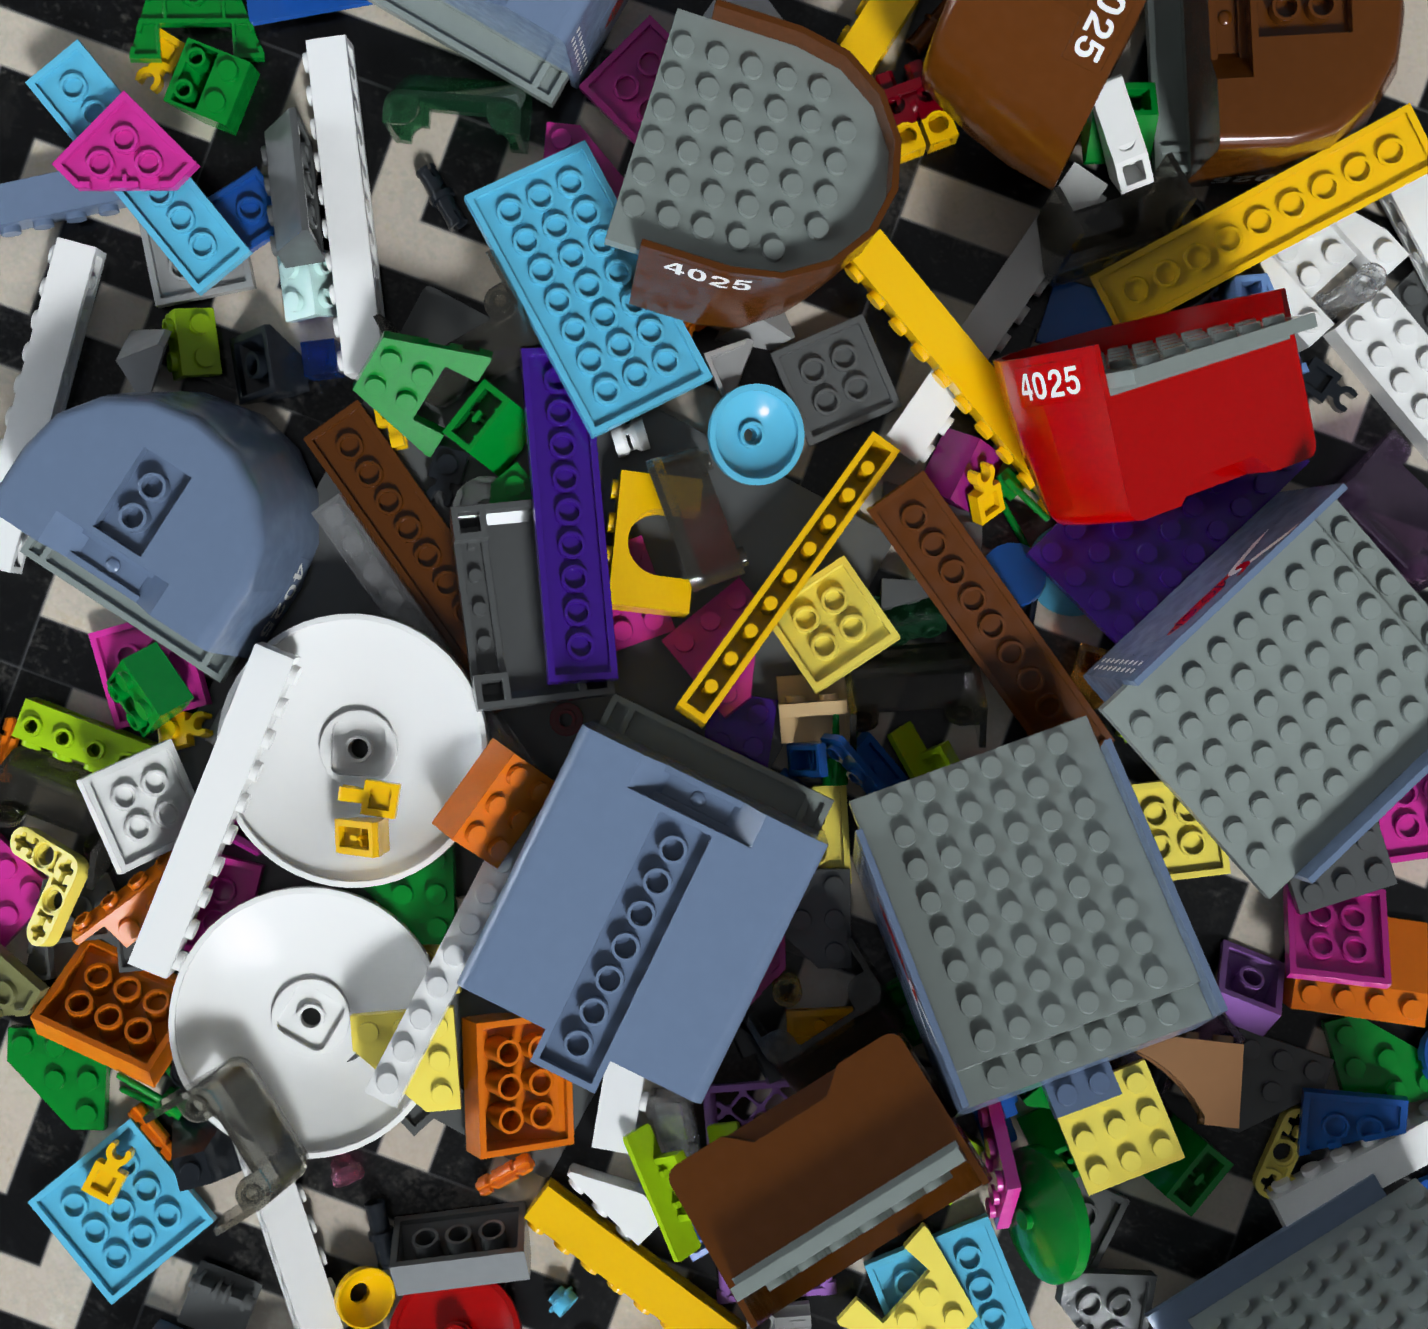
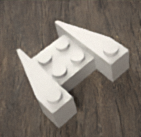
M1354 212L1249 269L1252 270L1253 274L1267 273L1274 290L1286 289L1291 316L1315 312L1318 327L1295 334L1299 353L1313 345L1334 325L1333 321L1311 298L1351 262L1372 285L1385 278L1410 254L1387 229Z

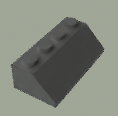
M293 107L284 112L264 132L266 145L261 146L264 165L268 166L269 175L264 176V184L267 195L271 196L272 205L267 206V214L270 225L274 226L275 235L270 236V244L273 255L279 256L285 268L325 262L313 143L296 107Z
M526 1201L395 1217L389 1269L397 1296L530 1280L529 1226L524 1218L527 1210Z

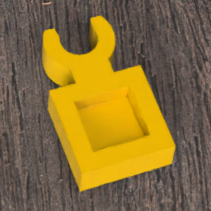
M161 28L162 63H149L148 66L139 69L135 76V80L141 85L145 83L148 77H154V82L150 89L155 94H159L164 87V75L167 73L173 76L185 46L184 42Z
M984 461L980 462L981 473L971 469L967 472V479L974 486V490L967 494L972 520L974 523L982 526L1005 510L1001 483L994 479L995 468L992 464Z
M185 711L180 712L158 728L159 743L172 739L176 751L195 746L194 736L209 738L214 734L213 730L202 729V723L204 720L212 718V714L203 711H197L193 714Z
M115 1139L107 1147V1160L99 1157L95 1161L81 1188L82 1191L109 1205L115 1202L130 1173L121 1167L128 1163L135 1154V1148L131 1147L125 1156L118 1155L116 1152V1147L120 1142L118 1139Z

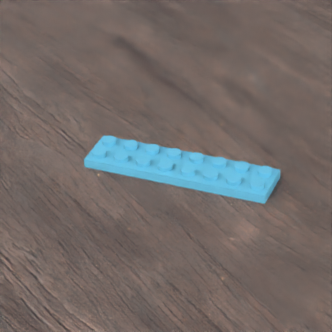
M78 39L25 82L72 141L121 93V90ZM192 177L177 191H114L200 296L253 254Z

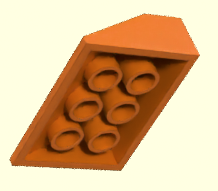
M1388 917L1392 985L1388 989L1286 978L1285 968L1282 1003L1292 1009L1425 1028L1428 1009V923Z
M99 939L83 941L30 1018L38 1035L155 1088L173 1060L169 1042L168 1020L171 996L178 975L173 973L165 979L145 970L119 973L117 947Z
M490 1013L462 1017L466 1151L479 1159L574 1144L572 1082L530 1062L545 1029L514 1013Z

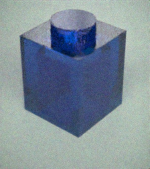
M336 339L300 342L305 377L312 381L346 377L344 371H340L338 366L337 352L341 351V344Z

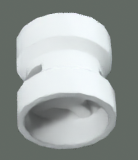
M642 417L634 418L629 424L620 425L610 430L618 458L628 456L631 451L636 449L641 452L651 449ZM626 435L630 436V441L627 440Z

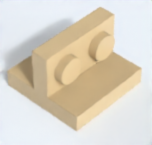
M803 675L776 676L781 744L821 741L820 738L824 733L832 734V715L839 714L840 735L848 739L846 716L848 711L847 700L845 699L844 677L816 695Z

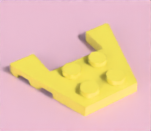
M922 1222L903 1245L927 1270L893 1308L881 1318L861 1299L855 1296L836 1317L837 1323L847 1329H967L978 1315L928 1226Z

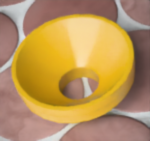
M360 1266L352 1269L340 1280L334 1295L336 1312L343 1322L354 1329L372 1328L381 1323L390 1313L395 1300V1287L390 1276L379 1268ZM359 1283L366 1284L367 1292L364 1298L360 1301H352L350 1297L352 1288Z

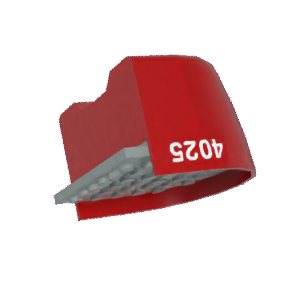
M1281 288L1122 322L1039 344L994 360L993 364L1013 430L1025 463L1048 514L1057 523L1062 525L1143 521L1181 507L1185 498L1189 495L1246 474L1274 472L1311 458L1316 451V439L1295 334L1318 327L1315 312L1291 316L1286 289Z

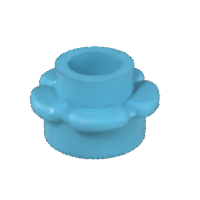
M560 1286L548 1300L552 1304L549 1308L550 1313L554 1311L559 1317H562L578 1299V1296L572 1291L573 1287L569 1286L565 1289L563 1286Z

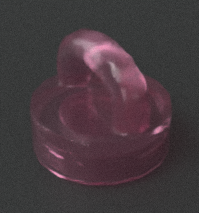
M348 1153L336 1155L331 1161L330 1166L333 1173L330 1175L333 1186L336 1188L344 1187L364 1177L365 1171L362 1163L356 1162L355 1158ZM345 1161L348 1163V1166L340 1169V1162Z

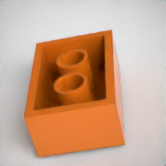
M492 738L432 821V824L450 839L498 869L543 806L555 781Z

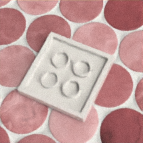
M172 739L164 740L76 780L117 875L124 874L173 850L195 795Z

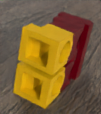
M921 59L909 62L904 66L903 70L908 81L898 85L892 70L875 76V80L886 93L902 139L900 164L924 156L925 149L927 154L956 144L959 136L954 120L933 100L930 93L922 86L921 76L924 63Z

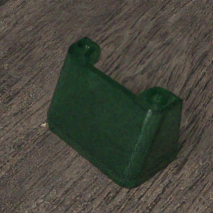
M412 74L403 78L385 98L382 123L396 143L412 144L413 136L417 131L422 128L430 129L432 113L487 117L496 135H503L507 138L511 153L528 154L532 98L531 95L509 82Z

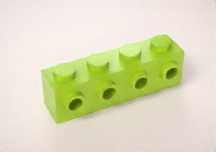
M38 697L25 698L12 733L13 737L22 740L21 745L37 751H41V748L53 751L52 757L70 763L73 759L84 763L83 768L93 773L158 744L123 729L115 730V727Z

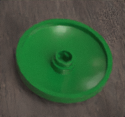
M1031 1144L1013 1150V1155L1021 1184V1191L1010 1227L1008 1228L1013 1244L1026 1266L1042 1281L1051 1285H1060L1074 1281L1084 1272L1091 1248L1089 1217L1081 1190L1068 1166L1050 1148L1041 1144Z

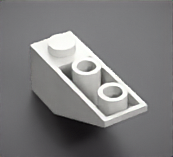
M1119 74L1107 79L1093 107V112L1109 178L1119 192L1125 194L1153 183L1154 178L1142 133L1123 77Z
M575 1163L569 1166L567 1176L570 1178L568 1182L572 1188L581 1195L585 1193L593 1201L592 1206L603 1218L608 1216L617 1224L615 1227L617 1232L626 1241L629 1242L632 1239L639 1246L659 1226L640 1183Z

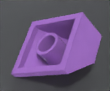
M1223 939L1220 945L1217 985L1228 1008L1225 1013L1232 1025L1263 1037L1282 1014L1285 963Z

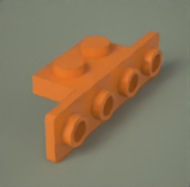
M172 851L159 856L155 864L146 871H139L134 874L128 881V884L119 891H112L107 894L96 908L90 912L86 911L80 914L72 925V941L79 945L99 929L105 927L126 948L133 944L138 938Z

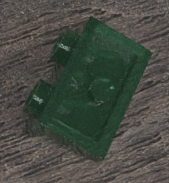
M879 595L874 596V599L879 605ZM930 598L883 611L901 638L892 646H900L911 639L920 637L933 638L947 630L946 620Z

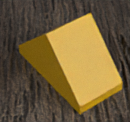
M354 817L334 819L336 853L377 858L390 851L389 818Z

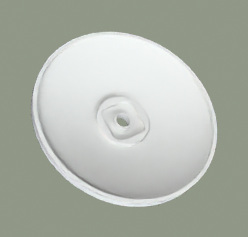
M356 613L322 616L302 622L272 638L267 644L301 657L298 666L302 667V671L296 685H290L285 698L289 699V704L283 717H277L272 730L276 731L273 744L269 750L264 749L260 758V762L264 763L261 774L256 782L251 781L247 793L251 794L249 804L243 814L238 812L235 819L242 831L265 856L280 867L299 877L328 886L364 888L383 885L405 878L431 864L455 843V841L433 825L432 821L490 742L484 711H476L471 681L466 672L449 652L428 635L410 625L378 615ZM247 663L236 677L228 692L221 711L217 738ZM356 739H362L368 746V752L363 758L356 757L352 752L351 746ZM367 778L402 784L397 818L389 819L390 851L377 858L336 853L335 818L377 817L360 814L361 803L337 800L339 786L346 784L364 788Z
M293 886L273 890L239 904L211 925L198 939L187 955L173 987L168 1020L169 1042L178 1076L186 1092L196 1107L218 1129L237 1142L270 1155L296 1159L325 1158L356 1150L375 1141L402 1121L416 1103L404 1094L398 1107L394 1108L364 1093L375 1069L360 1056L347 1062L356 1054L352 1050L350 1015L353 1013L407 1009L431 963V959L415 935L393 913L378 903L346 890L324 886ZM307 1008L318 1010L321 1015L320 1022L316 1025L307 1024L303 1019V1011Z

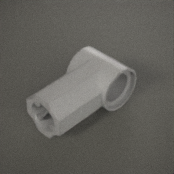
M809 1300L793 1301L769 1317L764 1324L758 1325L754 1329H811ZM745 1318L747 1329H752Z

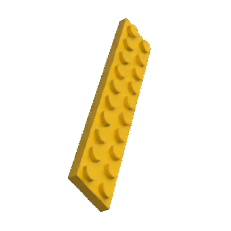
M1408 103L1343 138L1330 148L1310 156L1091 275L1090 279L1114 325L1168 312L1428 174V138L1411 104Z

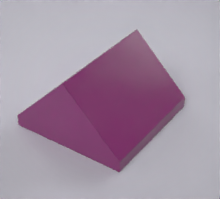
M949 428L944 436H941L924 472L946 503L971 513L967 494L974 490V486L969 483L967 472L971 469L981 473L980 462L984 461L994 466L995 479L1003 461L996 454V449L982 439Z

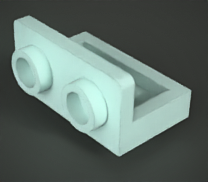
M277 256L286 322L297 323L316 317H336V305L332 304L329 293V286L333 284V275L327 268L326 258L325 262L285 268L281 259Z

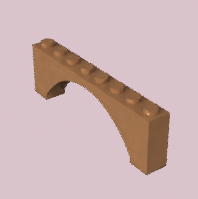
M1186 1032L1178 1035V1037H1173L1133 1052L1155 1065L1177 1085L1196 1112L1197 1124L1239 1129L1244 1044L1233 1043L1234 1037L1213 1035L1212 1041L1199 1039V1033Z

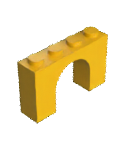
M621 470L618 480L612 479L610 499L615 500L614 513H608L606 532L612 533L611 546L606 545L612 610L685 618L689 614L692 580L658 576L644 571L635 563L630 554L628 537L631 527L639 520L648 516L660 515L694 520L699 514L702 480Z

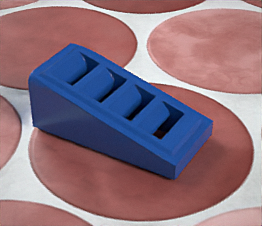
M824 742L787 743L790 776L829 777L826 744Z

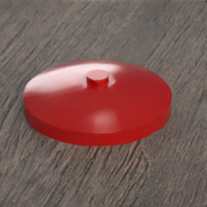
M497 1283L404 1295L393 1313L389 1329H522V1323L513 1299Z

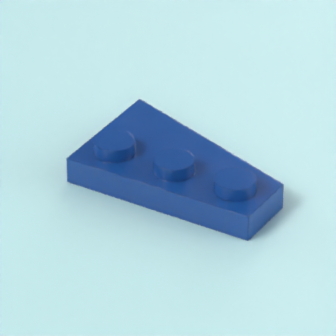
M1302 1087L1297 1153L1299 1156L1311 1154L1310 1151L1327 1147L1331 1150L1342 1147V1144L1363 1140L1368 1142L1405 1134L1409 1100L1406 1096Z

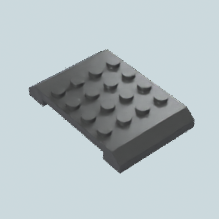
M532 499L450 507L451 538L476 711L482 712L613 696L615 694L614 681L547 684Z

